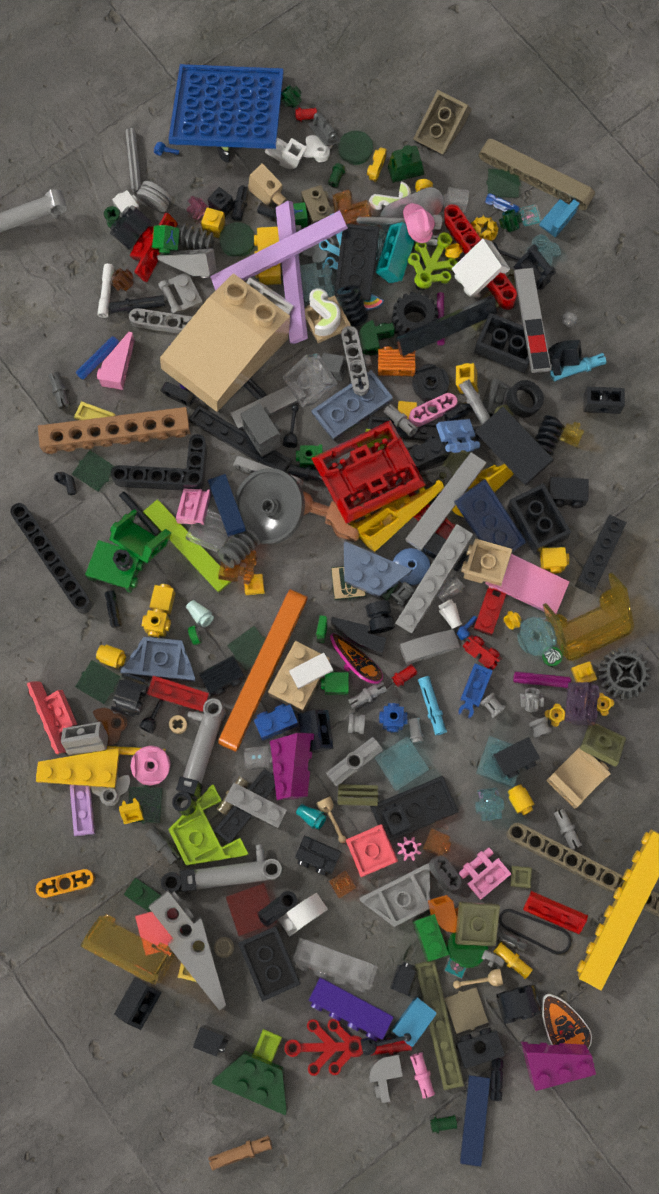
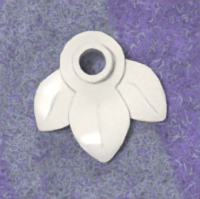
M309 135L306 137L307 149L303 156L306 158L314 157L318 162H325L330 156L332 145L326 147L316 135Z

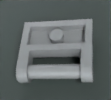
M183 273L169 280H163L158 284L171 306L172 314L180 315L203 305L188 273ZM175 287L183 305L177 304L170 288Z

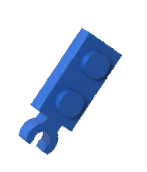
M474 664L460 699L465 704L460 706L458 714L461 715L463 709H468V718L472 717L474 713L473 706L479 707L493 670Z

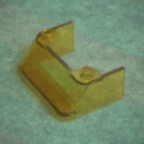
M612 572L608 574L611 589L605 591L600 596V607L567 622L564 615L555 614L547 603L543 604L548 627L562 654L569 661L577 660L628 636L634 629L627 588Z
M106 913L104 916L100 915L84 937L80 946L151 984L161 983L175 956L173 951H169V946L162 942H159L158 945L153 944L120 927L115 923L116 918Z

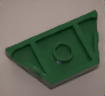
M244 1051L218 1076L216 1075L211 1083L283 1115L287 1113L284 1067L250 1052Z

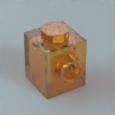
M431 828L422 849L438 856H442L443 853L447 854L452 843L448 841L450 836Z

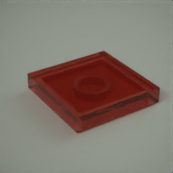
M264 883L226 897L238 936L266 927L261 923L257 912L271 903Z

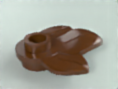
M109 708L94 710V717L98 720L97 722H102L108 734L107 746L117 743L121 732L127 727V718L121 713L114 714ZM116 719H119L121 721L120 726H116L114 724V721Z

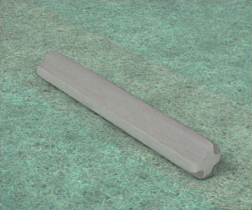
M127 128L126 139L131 189L133 193H137L141 188L136 132L134 128Z

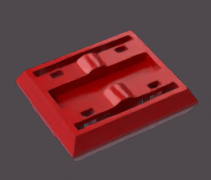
M391 420L311 458L346 524L426 486ZM387 435L388 439L384 438L381 443L376 442L374 446L367 447L366 444ZM383 444L384 448L378 451V447ZM350 452L349 458L345 460L343 458L339 460V463L335 462L332 463L331 467H326L325 464ZM341 464V469L336 468L338 465ZM401 478L402 482L396 484V481ZM359 498L360 502L354 505V501Z

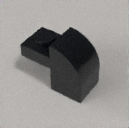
M580 340L561 341L548 349L550 365L554 376L562 375L565 366L580 365L583 356Z

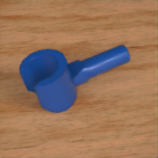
M157 142L154 147V153L159 156L164 151L179 155L180 151L168 148L162 142Z
M473 616L467 624L460 627L457 631V635L461 640L470 635L467 629L477 620L476 616Z

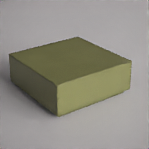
M511 866L510 886L531 888L532 868Z

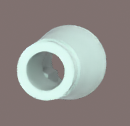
M195 600L187 604L186 608L198 626L204 628L213 621L214 616L212 612Z

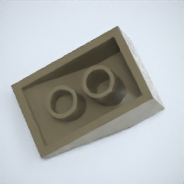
M437 90L413 140L444 155L463 128L472 111L471 107Z

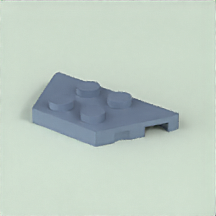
M346 541L344 542V581L350 586L380 598L387 593L388 589L396 586L406 575L409 576L412 572L410 568Z
M143 637L138 644V648L133 651L129 661L121 669V674L196 681L181 640Z

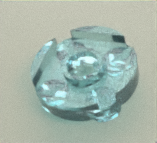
M531 617L521 623L518 642L526 653L534 656L544 655L557 643L554 627L547 618ZM535 631L540 635L539 640L534 639Z

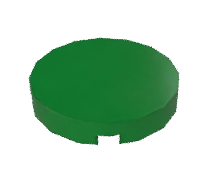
M452 933L447 942V951L452 961H455L463 968L478 966L484 960L482 955L485 950H488V946L456 944V933Z

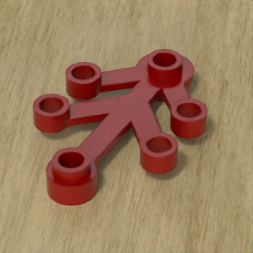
M311 1019L307 1023V1029L310 1032H314L324 1043H299V1041L291 1039L286 1042L284 1050L290 1057H295L300 1052H323L315 1062L310 1063L308 1066V1072L312 1076L319 1074L320 1068L336 1051H344L336 1062L330 1063L328 1068L330 1074L338 1075L341 1067L351 1057H359L363 1054L362 1038L356 1035L350 1036L340 1026L339 1021L331 1019L327 1025L328 1029L336 1032L344 1041L335 1042L319 1026L317 1020ZM332 1021L337 1022L338 1027L336 1029L330 1028ZM311 1022H316L317 1028L315 1030L310 1029L309 1024ZM353 1042H357L359 1044V1048L357 1050L351 1049V1044ZM290 1044H295L297 1046V1050L295 1052L289 1050ZM336 1064L339 1067V1070L337 1072H332V1065ZM312 1065H316L318 1067V1071L316 1073H312L310 1071V1067Z

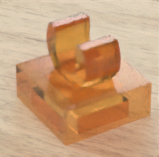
M347 871L329 880L339 899L356 889Z

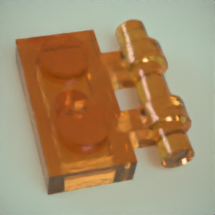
M253 550L249 555H246L244 560H241L242 563L247 564L246 568L241 567V563L230 568L221 561L218 579L238 582V577L243 576V583L250 584L255 574L253 569L257 563V552Z

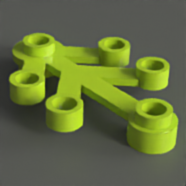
M446 232L439 234L437 247L431 258L427 251L426 243L417 242L414 248L421 254L426 266L425 270H423L419 262L420 256L417 253H411L408 258V263L414 266L417 273L414 281L422 289L429 288L433 282L440 281L447 284L451 279V274L448 271L431 275L432 271L446 268L453 271L452 268L458 263L453 258L437 262L442 251L452 242V237Z

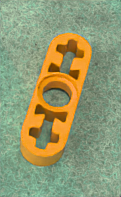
M82 869L43 879L37 883L36 893L42 898H50L85 889L93 885L95 876L92 871ZM83 873H85L87 876H90V879L87 880V884H85L83 881L76 882L78 887H75V880L73 878V875H76L75 879L82 878ZM63 878H69L71 881L70 887L66 890L60 886ZM44 883L47 886L56 885L58 892H55L56 889L53 888L49 889L48 894L41 891V888L44 887Z

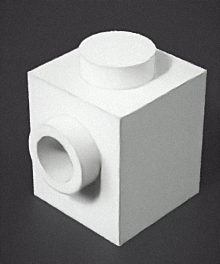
M128 190L117 194L112 199L114 206L120 211L121 218L123 216L122 212L126 207L133 205L139 209L137 198L135 195L131 196Z

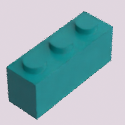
M401 222L390 225L375 271L388 283L403 280L408 258L415 240L409 235L405 223Z

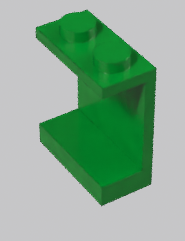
M134 509L129 514H125L119 522H115L110 529L112 533L109 540L148 563L167 547L172 532L164 529L155 536L134 523L137 513Z
M98 540L85 576L90 581L96 582L97 579L125 588L128 593H131L132 589L137 587L139 580L137 576L139 571L143 570L145 562L128 552L133 560V565L129 570L121 571L116 567L113 556L117 550L125 549ZM124 558L120 559L122 563L125 562Z
M435 914L413 922L427 962L449 955Z

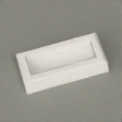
M322 653L289 670V673L297 688L300 689L332 672L333 668L325 654Z

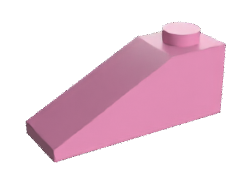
M128 332L103 361L102 367L98 369L97 379H99L101 386L123 390L135 342L132 332Z

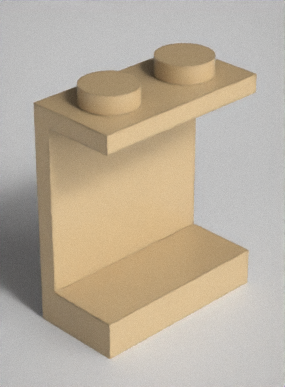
M579 747L546 781L575 809L611 773L608 771L609 768L602 761L598 762L592 755L580 750Z

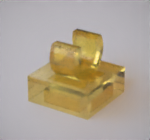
M575 421L573 425L567 423L560 440L577 447L584 433V430L580 429L581 424Z

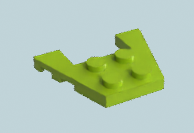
M214 784L196 800L194 813L189 816L182 815L168 829L187 866L249 855L241 838L221 847L204 813V810L222 801Z

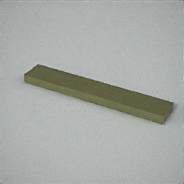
M433 960L417 963L415 966L418 972L417 976L423 1002L436 1012V1016L429 1024L443 1090L464 1086L436 962Z

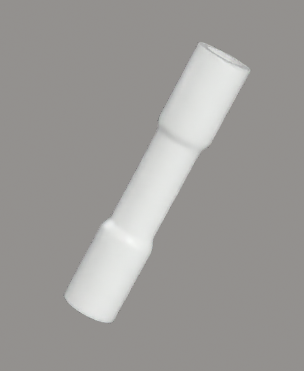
M104 264L101 298L97 314L101 318H107L109 315L110 292L113 281L111 277L115 268L112 264Z

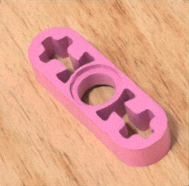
M445 393L412 409L409 421L416 427H420L443 416V413L456 407V396L451 393ZM433 406L438 412L431 413L428 408Z

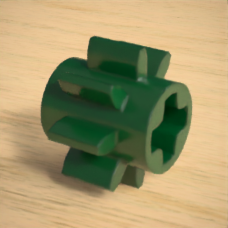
M287 86L281 92L283 96L281 97V102L285 107H296L302 100L300 97L301 90L297 86Z
M514 209L503 212V218L499 219L501 228L503 230L506 229L507 232L519 229V223L523 222L521 214L515 212Z

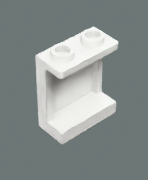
M482 239L452 270L455 273L456 280L465 287L464 292L469 297L479 298L481 296L479 292L500 272L506 274L510 267L492 241Z

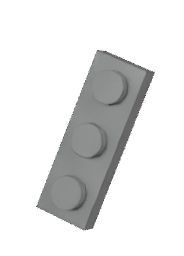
M233 783L224 800L276 828L279 827L287 811L236 783Z

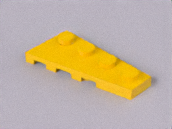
M120 748L39 761L36 782L116 788Z

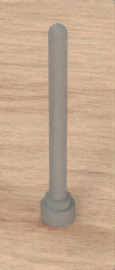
M433 215L435 221L433 230H440L442 217L441 215ZM358 217L356 220L358 224L393 225L401 222L406 224L404 218Z

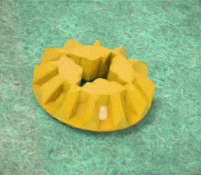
M483 215L480 218L476 217L471 222L472 227L481 240L493 241L497 237L499 228L497 222H494L491 217L487 218ZM487 225V230L481 234V227Z

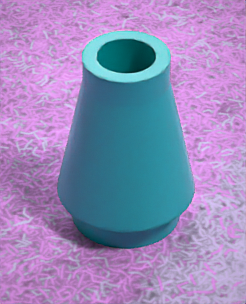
M301 804L296 811V814L312 829L320 830L327 819L324 812Z

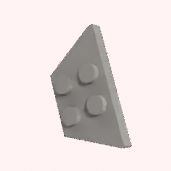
M429 863L359 898L360 901L393 927L429 909Z

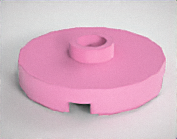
M150 745L141 748L134 754L131 761L133 776L144 785L159 784L166 779L170 772L171 763L169 756L163 749L157 746ZM148 762H153L154 768H149Z

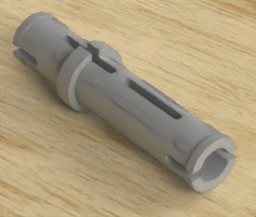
M470 379L459 384V387L467 398V404L470 403L481 425H483L490 416L479 398L480 394L476 393Z

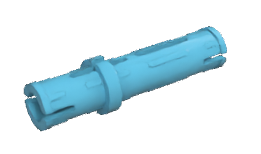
M603 353L590 358L584 357L580 365L565 366L562 375L554 376L553 370H550L551 378L555 382L583 371L589 372L592 368L605 365L606 357Z
M430 676L418 679L429 713L427 715L428 719L431 720L435 735L444 734L447 730L442 718L443 712L439 709Z

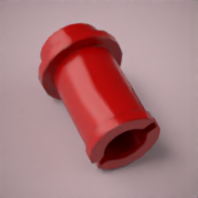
M298 107V109H295V117L299 122L314 119V114L317 113L316 108L301 109Z
M410 664L399 673L395 672L392 680L397 687L400 685L404 686L406 681L418 673L414 666Z

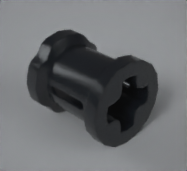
M120 549L114 553L113 561L119 570L127 571L132 567L133 560L126 550ZM121 558L125 559L124 563L121 562Z

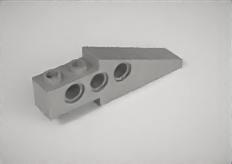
M167 890L149 905V909L172 936L173 939L168 942L169 948L220 1011L226 1006L202 918L199 917L193 921L194 915L188 908L184 909L180 905L182 900L175 891L171 893ZM171 908H176L179 911V915L172 919L168 917L167 911ZM188 924L192 930L189 934L185 935L181 933L180 927ZM198 940L205 944L204 948L199 951L193 948V943Z

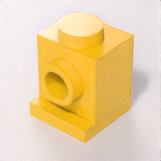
M474 363L456 366V386L459 393L464 394L459 384L470 379L475 391L478 392L477 369Z

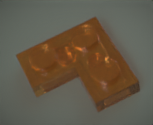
M349 189L333 194L335 213L340 211L346 224H358L356 221L358 217H372L371 206L368 200L353 204L352 192Z

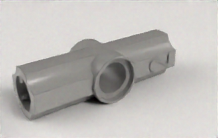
M372 737L327 771L326 775L337 787L380 754L383 749ZM350 758H358L360 764L356 767L349 764Z

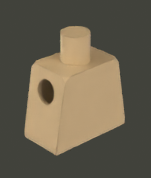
M263 163L250 174L248 189L264 204L270 206L275 202L279 206L287 201L281 194L283 185Z

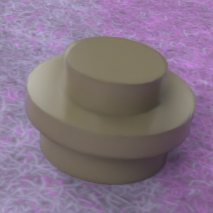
M227 937L219 938L214 944L216 955L221 958L231 956L234 952L233 941Z

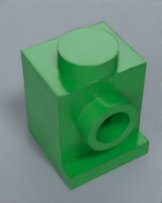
M319 444V446L300 445V450H296V462H300L302 467L311 466L316 468L311 458L323 453V444Z

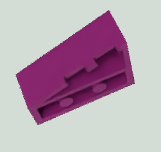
M296 733L270 741L277 800H294L308 796L310 778L308 761L312 759V752L309 751L310 742L314 740V734Z
M521 1042L529 1078L535 1091L596 1075L592 1055L585 1044L559 1043V1045H548L542 1042L540 1044Z

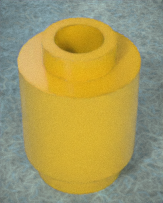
M106 644L105 646L100 645L96 653V659L100 663L118 669L125 664L126 655L124 650Z
M520 784L508 791V798L517 814L522 813V815H526L533 811L532 807L535 804L526 788H523Z

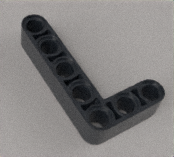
M194 434L190 437L186 469L116 465L111 469V477L118 487L183 491V489H202L205 481L207 458L206 440L201 434ZM196 443H202L201 447H194ZM195 460L201 461L199 465L192 464ZM118 474H125L121 479L116 478ZM137 475H143L142 479L135 480ZM155 476H162L159 481L153 480ZM178 476L181 478L178 482L172 481L174 477ZM193 478H199L197 483L190 482Z

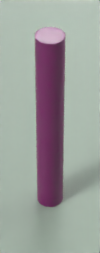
M443 292L437 293L438 319L444 316ZM445 338L437 341V344L444 345Z

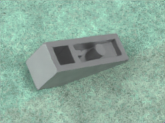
M213 249L170 251L169 254L161 253L157 256L158 260L192 276L209 278L212 273L217 271Z

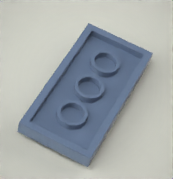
M372 370L367 372L369 380V391L363 396L356 395L352 384H349L311 410L314 417L333 441L393 401L392 395ZM359 378L358 387L362 390L365 385H362L361 378Z

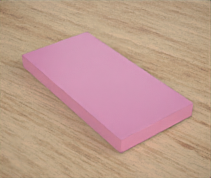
M511 554L502 585L498 586L485 582V584L547 614L555 616L569 581Z

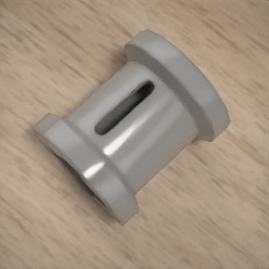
M491 693L480 703L489 710L492 718L496 717L506 708L505 705H501L494 697V693Z

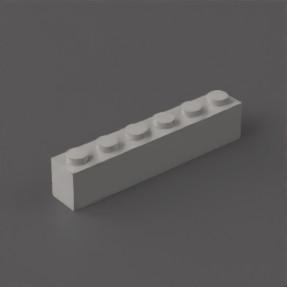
M456 524L395 624L414 634L474 537L471 532Z

